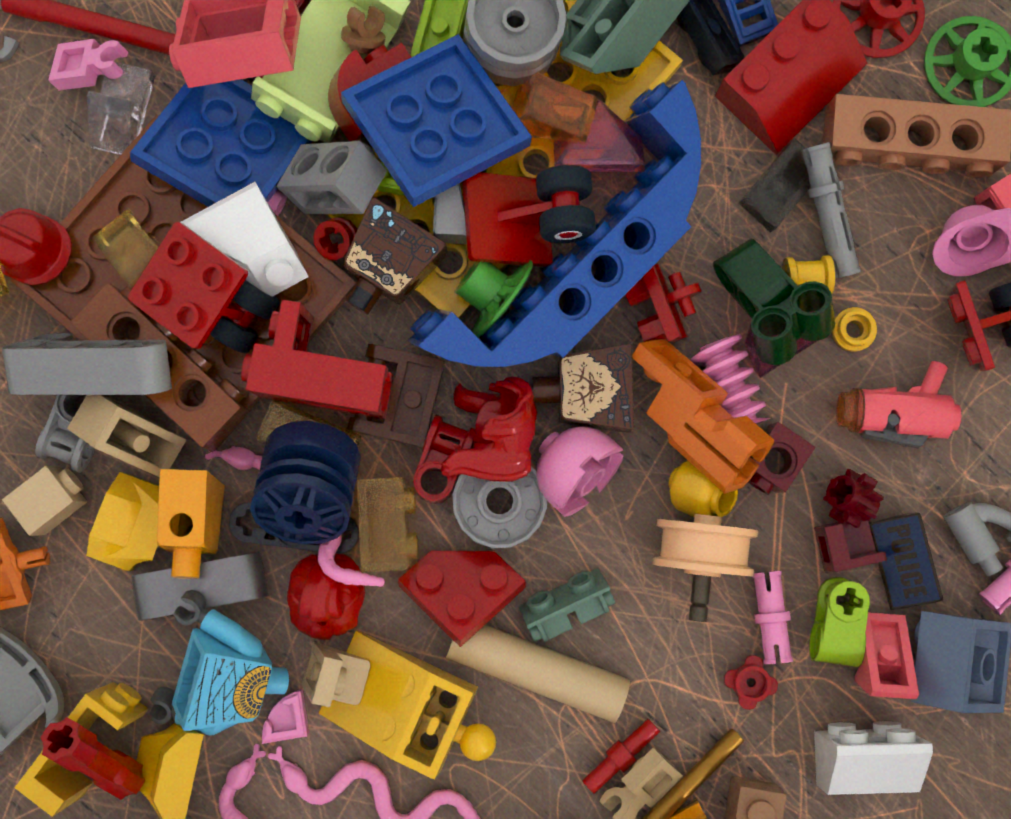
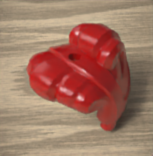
M311 554L300 560L290 574L287 591L291 623L298 631L319 640H330L333 635L340 636L346 634L348 630L357 627L359 611L365 598V586L345 585L325 575L318 563V554ZM335 554L334 561L338 566L343 569L349 568L354 571H360L359 566L351 557L345 554Z

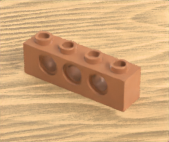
M836 94L825 107L823 144L830 142L833 159H835L836 164L842 166H856L862 162L878 163V167L885 170H899L906 166L922 167V171L929 174L947 173L950 169L966 171L965 175L968 177L986 178L992 176L993 173L1010 162L1011 110ZM864 127L875 129L880 136V142L869 140L864 133ZM908 131L917 132L922 137L923 146L913 144L908 137ZM952 135H958L965 141L966 150H961L955 146Z

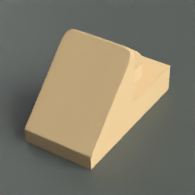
M313 642L302 687L312 704L330 707L332 700L359 705L370 670V662L367 659L325 644Z

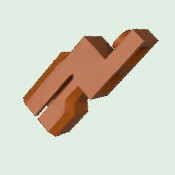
M666 339L639 343L632 358L644 368L643 371L648 378L662 384L646 414L667 432L669 444L724 494L743 488L760 466L757 462H762L772 448L774 439L748 416L733 417L721 407L728 392Z

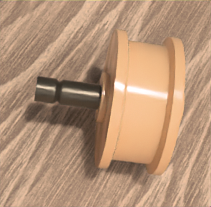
M694 514V522L657 519L656 526L663 529L661 552L659 557L653 558L652 565L684 569V573L693 574L690 599L692 605L689 609L688 620L707 622L711 576L721 577V574L754 577V569L748 567L750 539L758 537V530L721 526L722 517Z

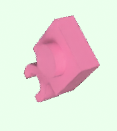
M95 39L58 44L48 81L60 91L95 86L98 75L102 74L109 79L119 78L123 76L124 71L114 60L120 57H127L128 51L116 40H110L101 45Z

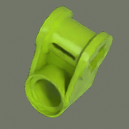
M831 577L821 584L817 593L815 619L809 641L810 658L816 662L859 667L864 659L866 649L865 632L870 597L867 590L861 584L842 577ZM846 593L850 595L849 603L843 602L841 605L836 603L838 595L843 596Z

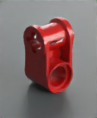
M435 415L422 449L423 453L413 480L415 490L423 500L428 503L437 504L450 498L460 474L447 477L446 488L441 493L435 495L423 490L422 480L430 471L441 472L443 461L452 452L461 449H471L474 444L475 428L465 430L443 422L442 416ZM441 437H444V438H447V439H449V440L458 442V443H460V444H456V443L447 441V440H445V439H442Z

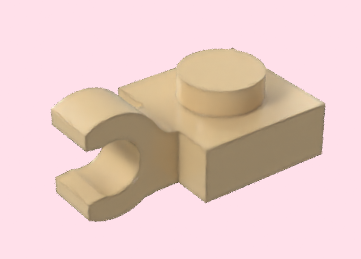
M653 747L645 756L639 758L632 766V769L621 779L626 786L607 790L599 802L609 811H612L619 803H622L620 810L613 815V819H635L637 813L645 804L652 809L683 778V775Z

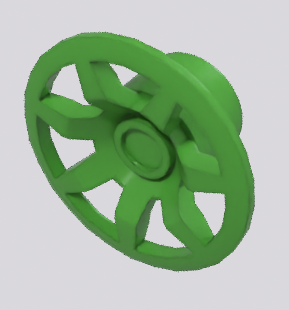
M963 16L944 24L929 40L925 50L924 68L932 89L940 98L955 105L986 107L999 101L1011 89V36L1003 27L984 17ZM960 26H977L965 39L961 38L953 30ZM945 35L949 45L955 49L954 53L934 56V50L938 41ZM1007 54L1010 64L1008 76L998 69L1004 62ZM933 66H954L956 72L945 87L936 78ZM988 77L989 80L1002 84L997 93L983 98L984 78ZM964 79L970 80V91L973 100L961 99L950 92Z
M529 260L525 265L518 266L510 276H507L492 263L475 262L465 274L455 293L480 311V316L472 328V332L478 338L483 336L500 319L517 297L532 271V260ZM505 300L503 304L500 306L499 302Z

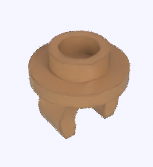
M369 6L368 16L365 20L363 12L355 7H351L347 14L348 25L344 26L341 31L342 40L349 44L348 47L354 51L356 49L358 53L369 54L384 45L386 37L381 32L385 22L384 12L375 6Z

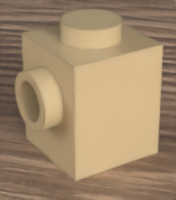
M47 465L2 499L29 536L46 535L87 503V500L80 493L83 485L70 469Z

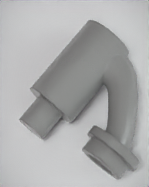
M967 502L952 509L943 516L971 564L979 563L986 576H991L1003 569L995 555L1000 548L984 522H991L1008 529L1010 532L1005 537L1008 542H1011L1010 512L988 503L972 504V502Z

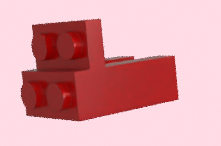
M282 300L280 312L273 311L269 323V338L274 339L273 346L254 343L252 354H246L244 357L241 380L247 382L246 390L263 399L386 419L394 376L391 372H388V367L381 364L307 352L314 317L300 302Z

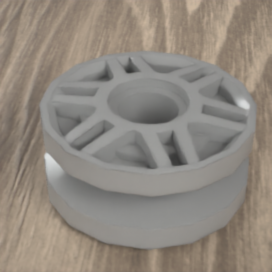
M531 466V472L527 476L513 482L490 481L460 474L453 491V513L461 530L476 543L492 549L512 548L527 541L541 526L547 509V499L538 487L537 471ZM495 490H505L513 499L512 508L504 514H495L489 510L487 498Z

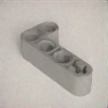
M52 333L35 336L2 347L9 394L147 395L172 389L165 340L73 341L72 333Z

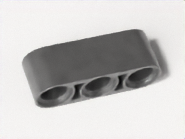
M260 552L202 562L199 579L172 578V568L131 576L138 621L173 615L178 606L188 611H195L192 605L185 603L181 599L183 594L190 590L198 591L203 595L206 603L205 608L268 596Z

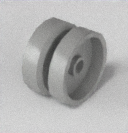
M563 0L468 1L463 41L493 83L508 86L527 84L548 71L557 56L559 44L564 34L567 15Z

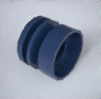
M297 421L277 427L267 437L260 473L257 476L251 499L250 512L255 523L267 533L279 539L298 544H322L337 539L347 530L354 497L353 492L361 460L357 444L346 433L328 424L313 421Z

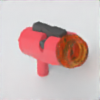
M932 361L921 386L912 387L908 392L897 391V387L879 389L852 388L850 392H841L836 408L838 426L848 428L849 432L861 433L862 438L913 448L921 447L927 438L948 439L952 431L959 429L961 423L960 405L954 403L951 395L937 394L948 367L941 362Z

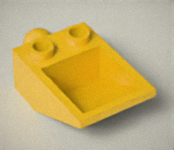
M359 630L355 631L346 652L367 659L371 665L359 705H352L332 700L330 707L321 706L320 715L390 759L434 780L442 770L454 742L460 744L462 753L473 761H483L493 754L496 748V737L491 728L481 723H475L468 727L462 724L478 686ZM446 690L456 695L457 702L455 705L447 706L442 702L441 694L443 691ZM425 732L428 735L436 734L438 738L437 746H426L423 742V734Z

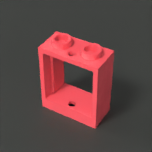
M184 0L180 17L176 19L174 42L169 46L170 59L174 69L181 71L188 88L293 71L301 22L295 0Z

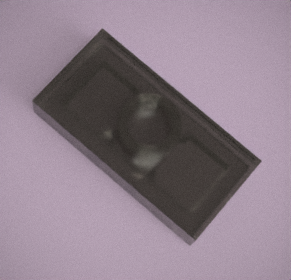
M796 138L788 143L739 201V204L769 232L775 230L811 188L807 167L801 150L806 148Z

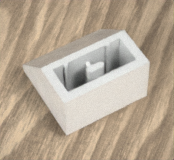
M879 721L873 723V729L856 730V724L838 722L829 723L828 730L814 731L816 785L827 795L912 793L921 791L933 754L932 743L917 736L915 730L901 728V723Z

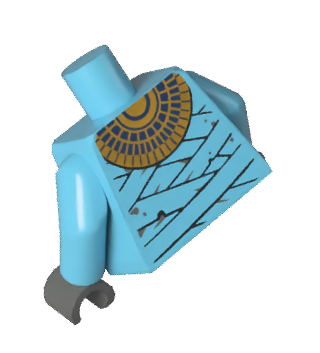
M186 591L181 599L185 603L192 605L195 612H190L178 606L174 612L176 621L183 625H191L197 621L201 626L200 629H192L176 690L174 691L168 687L156 689L150 699L154 705L149 715L156 724L166 723L172 717L175 719V723L182 727L183 731L194 730L211 736L238 723L255 720L259 715L265 694H285L287 692L289 673L285 667H272L269 656L256 636L215 609L209 612L206 611L205 599L198 591Z

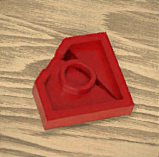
M431 550L398 579L399 587L459 647L463 646L526 588V580L495 551Z

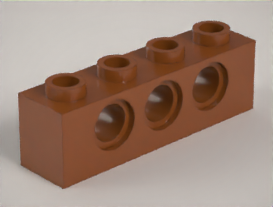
M108 282L70 323L88 340H123L125 328L136 322L140 326V334L137 340H165L167 353H170L173 358V365L170 369L172 389L161 393L147 394V396L202 448L213 450L249 412L240 403L245 395L226 378L219 383L208 372L213 365L195 348H191L186 352L175 341L178 338L156 320L153 321L144 311L129 301L128 294L132 290L129 286L120 290ZM202 383L206 389V397L200 405L192 407L187 399L188 391L193 385Z

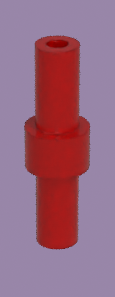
M649 718L645 720L623 742L620 740L616 741L606 751L608 756L582 780L583 783L595 794L620 770L625 772L637 761L635 755L660 733V730Z

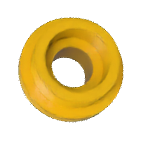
M852 307L841 311L835 317V327L832 336L836 344L842 349L851 352L861 351L869 347L875 340L877 325L875 319L868 311ZM848 323H855L859 327L860 333L857 338L848 335L846 331Z

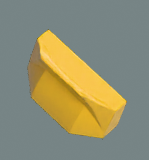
M119 472L105 494L89 534L86 556L129 572L133 571L138 563L153 561L158 548L159 485L125 472Z
M173 723L166 730L142 736L136 760L143 765L142 775L145 779L140 791L148 799L160 819H186L204 736L203 733L194 730L183 731L182 727L176 723Z

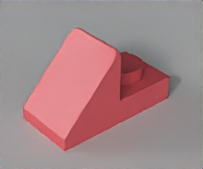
M868 612L865 632V655L862 664L858 667L854 676L855 682L869 696L917 699L919 690L906 615Z

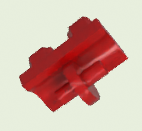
M656 264L625 294L630 306H636L651 299L657 312L656 315L637 322L644 342L659 339L677 342L688 337L675 304H679L684 318L695 314L696 310L691 298L702 292L699 283L686 286L681 272H677L668 276L673 288V292H670L660 264Z

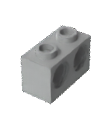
M361 141L301 144L276 187L304 214H363L387 170L375 158L374 151Z

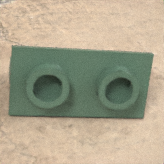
M599 568L591 572H580L572 576L568 583L551 591H540L518 607L534 642L542 638L546 642L573 629L567 614L575 611L579 622L583 624L609 612L608 607L616 604L610 592L611 589Z

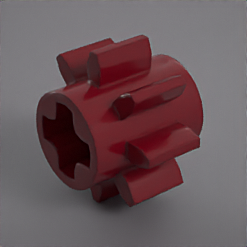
M847 469L845 475L832 478L827 487L826 496L823 497L825 502L833 506L828 516L840 523L846 522L855 528L860 527L861 521H867L871 518L875 519L880 507V501L884 500V496L873 490L878 481L866 473L860 475L851 469Z

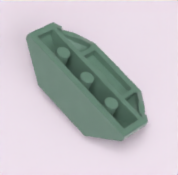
M577 0L566 14L560 56L564 61L594 74L638 67L690 0Z

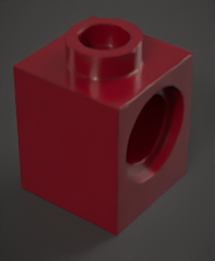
M776 422L768 425L765 432L774 439L771 449L777 450L782 454L784 467L780 473L774 474L767 469L764 458L762 462H757L760 466L748 482L767 495L771 491L775 493L786 492L816 448L781 423Z

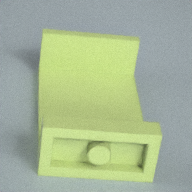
M311 0L301 16L293 71L264 75L263 78L256 77L252 83L251 99L256 101V106L266 115L272 118H279L281 116L294 124L296 131L308 140L314 142L321 140L324 143H330L339 129V125L335 121L329 107L328 91L330 82L346 57L353 52L348 47L349 44L341 38L342 28L348 25L347 14L349 9L355 7L363 12L365 20L368 16L369 6H375L384 12L385 22L381 32L386 37L384 45L388 48L406 17L411 1ZM359 53L362 59H364L368 55L364 53Z

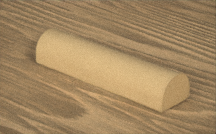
M487 624L461 647L452 640L446 656L448 660L612 723L617 722L630 687V680L628 678Z

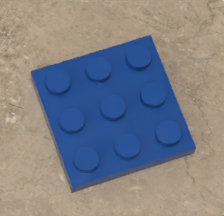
M459 34L341 92L343 105L412 207L522 151L531 144V134Z
M242 79L188 88L185 83L130 151V158L134 164L207 207L253 182H256L266 201L269 202L277 191V184L301 144H311L312 141L299 134L295 129V125L281 116L279 118H272L263 113L256 106V101L251 99L252 85Z

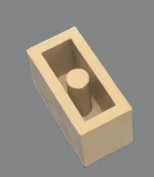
M86 395L67 428L93 448L160 477V469L171 468L186 442L185 438L162 423L105 395Z

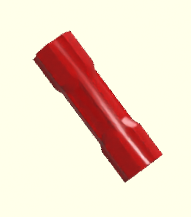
M68 717L60 722L50 723L40 737L43 742V756L71 772L80 771L92 778L94 785L120 800L128 795H137L145 782L142 775L143 765L118 749H109L97 741V736Z

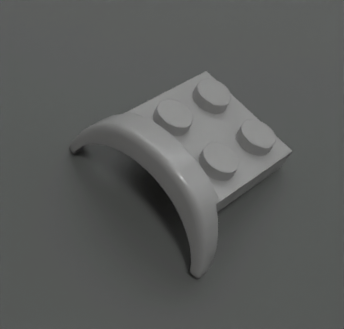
M0 628L1 756L45 714V727L47 728L50 723L60 722L65 710L63 692L47 666L24 642L3 628Z

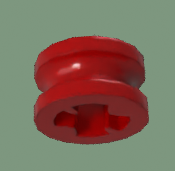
M334 217L317 226L313 235L314 245L322 257L329 260H338L347 255L357 228L347 218ZM341 233L343 242L339 245L338 242L332 244L329 235Z

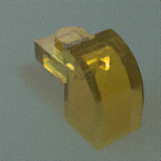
M129 208L93 236L101 252L131 288L134 287L160 246L159 241Z

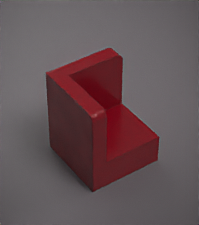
M869 520L861 521L859 528H855L846 522H835L814 527L824 571L839 572L887 561L885 551H876Z

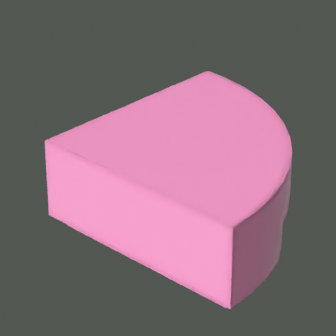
M303 689L286 695L271 709L263 725L262 744L307 737L309 735Z

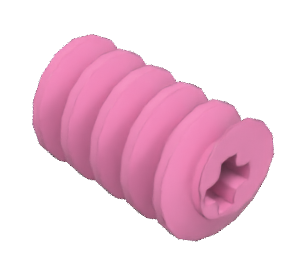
M741 334L726 337L701 347L700 351L690 361L696 366H706L703 372L728 392L721 407L733 417L748 416L756 424L771 419L756 417V413L763 409L766 404L765 401L750 400V396L757 392L760 387L759 384L744 383V380L754 370L753 367L738 366V363L748 356L747 351L732 349V346L742 339Z

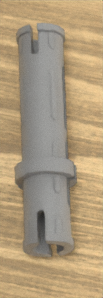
M828 142L803 149L801 152L807 167L811 189L808 190L809 198H814L828 255L832 256L834 261L835 279L859 273L861 268L856 257L841 192L845 187L843 180H838L831 144Z

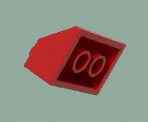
M802 0L722 80L715 97L777 155L868 63L848 17L830 0Z

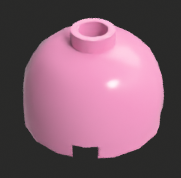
M587 426L569 428L561 434L553 432L539 447V452L542 455L537 462L536 477L540 492L564 517L575 514L589 503L583 496L590 493L596 486L600 493L615 475L623 461L624 456L620 453L623 451L622 447L605 433Z

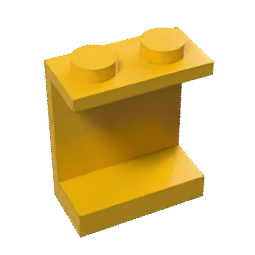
M112 682L86 693L68 718L89 730L96 719L101 717L116 730H119L143 717L148 708L140 703L142 697L132 687L124 683L117 685ZM41 752L14 788L53 817L82 798L93 784V781L80 771H69L43 756Z

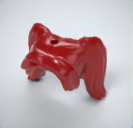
M511 376L506 377L504 381L500 380L496 381V383H490L489 390L500 394L468 390L461 383L456 386L453 393L455 406L466 412L478 414L473 437L474 448L452 452L442 463L441 472L444 476L464 474L490 481L513 482L527 476L531 472L532 457L529 448L536 431L535 423L538 411L533 400L532 388L528 382L519 377Z

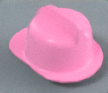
M970 205L960 208L951 214L944 224L942 234L934 244L932 255L935 265L942 272L952 276H971L990 268L1011 263V208L993 210L983 205Z

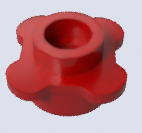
M756 655L747 656L742 666L736 670L730 669L724 675L725 685L733 688L739 697V705L747 710L754 709L757 702L763 701L768 695L775 694L778 689L777 680L764 670L763 660ZM749 678L755 680V684L751 687L747 685Z

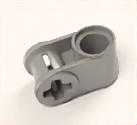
M57 395L48 421L37 440L35 454L44 460L51 457L70 464L71 470L81 473L90 463L95 448L67 429L77 412L75 404L80 395Z

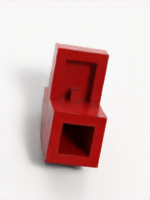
M402 42L389 51L385 45H382L369 53L364 59L355 49L346 57L334 74L328 91L329 107L335 121L349 141H358L364 137V134L343 105L341 92L411 58Z

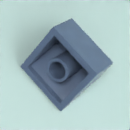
M921 611L920 621L916 625L914 634L917 644L914 667L919 696L917 699H911V702L960 713H1004L1011 649V623Z

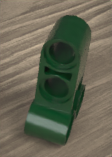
M749 239L713 262V268L722 285L752 318L751 330L756 353L763 362L770 365H781L789 362L795 356L797 340L799 338L808 341H819L827 338L833 332L835 316L832 293L829 288L823 283L815 281L797 285L754 239Z

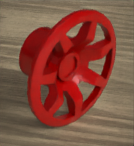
M833 0V4L839 10L840 6L843 5L850 10L860 11L861 15L851 23L854 33L867 25L871 27L870 48L860 44L864 56L887 58L905 51L915 42L923 28L925 19L923 0ZM915 14L914 28L911 34L908 35L901 26L900 19L903 16ZM884 29H889L890 34L902 42L893 48L879 49Z

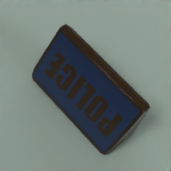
M919 512L906 513L869 522L876 551H885L887 561L879 562L878 564L890 610L943 601L921 514Z

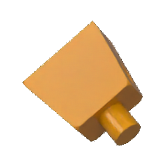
M160 469L157 545L173 553L172 578L199 579L201 554H216L218 551L225 485L207 470ZM193 525L191 532L186 535L188 528Z

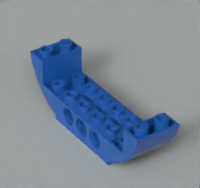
M680 80L666 86L662 82L652 91L650 88L645 90L629 106L633 113L624 121L625 125L655 156L658 162L652 159L645 164L634 176L638 181L637 184L627 194L622 190L609 200L604 206L607 214L596 224V231L584 240L575 242L576 245L565 256L562 253L557 254L553 258L552 264L542 269L545 277L534 288L529 284L519 292L512 302L514 308L481 336L483 338L482 341L452 311L441 309L433 313L430 310L423 313L410 327L414 334L407 341L444 359L472 366L506 367L532 362L548 355L564 358L692 227L686 219L694 201L699 181L701 135L696 109L686 83ZM624 231H625L626 237H627L626 243L624 242V237H623ZM593 261L596 264V273L594 276L592 275L591 271ZM564 292L566 302L561 310L559 307V297Z

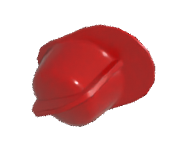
M14 209L0 217L1 274L20 283L32 286L46 284L61 274L68 265L72 254L71 238L66 228L57 221L30 209Z

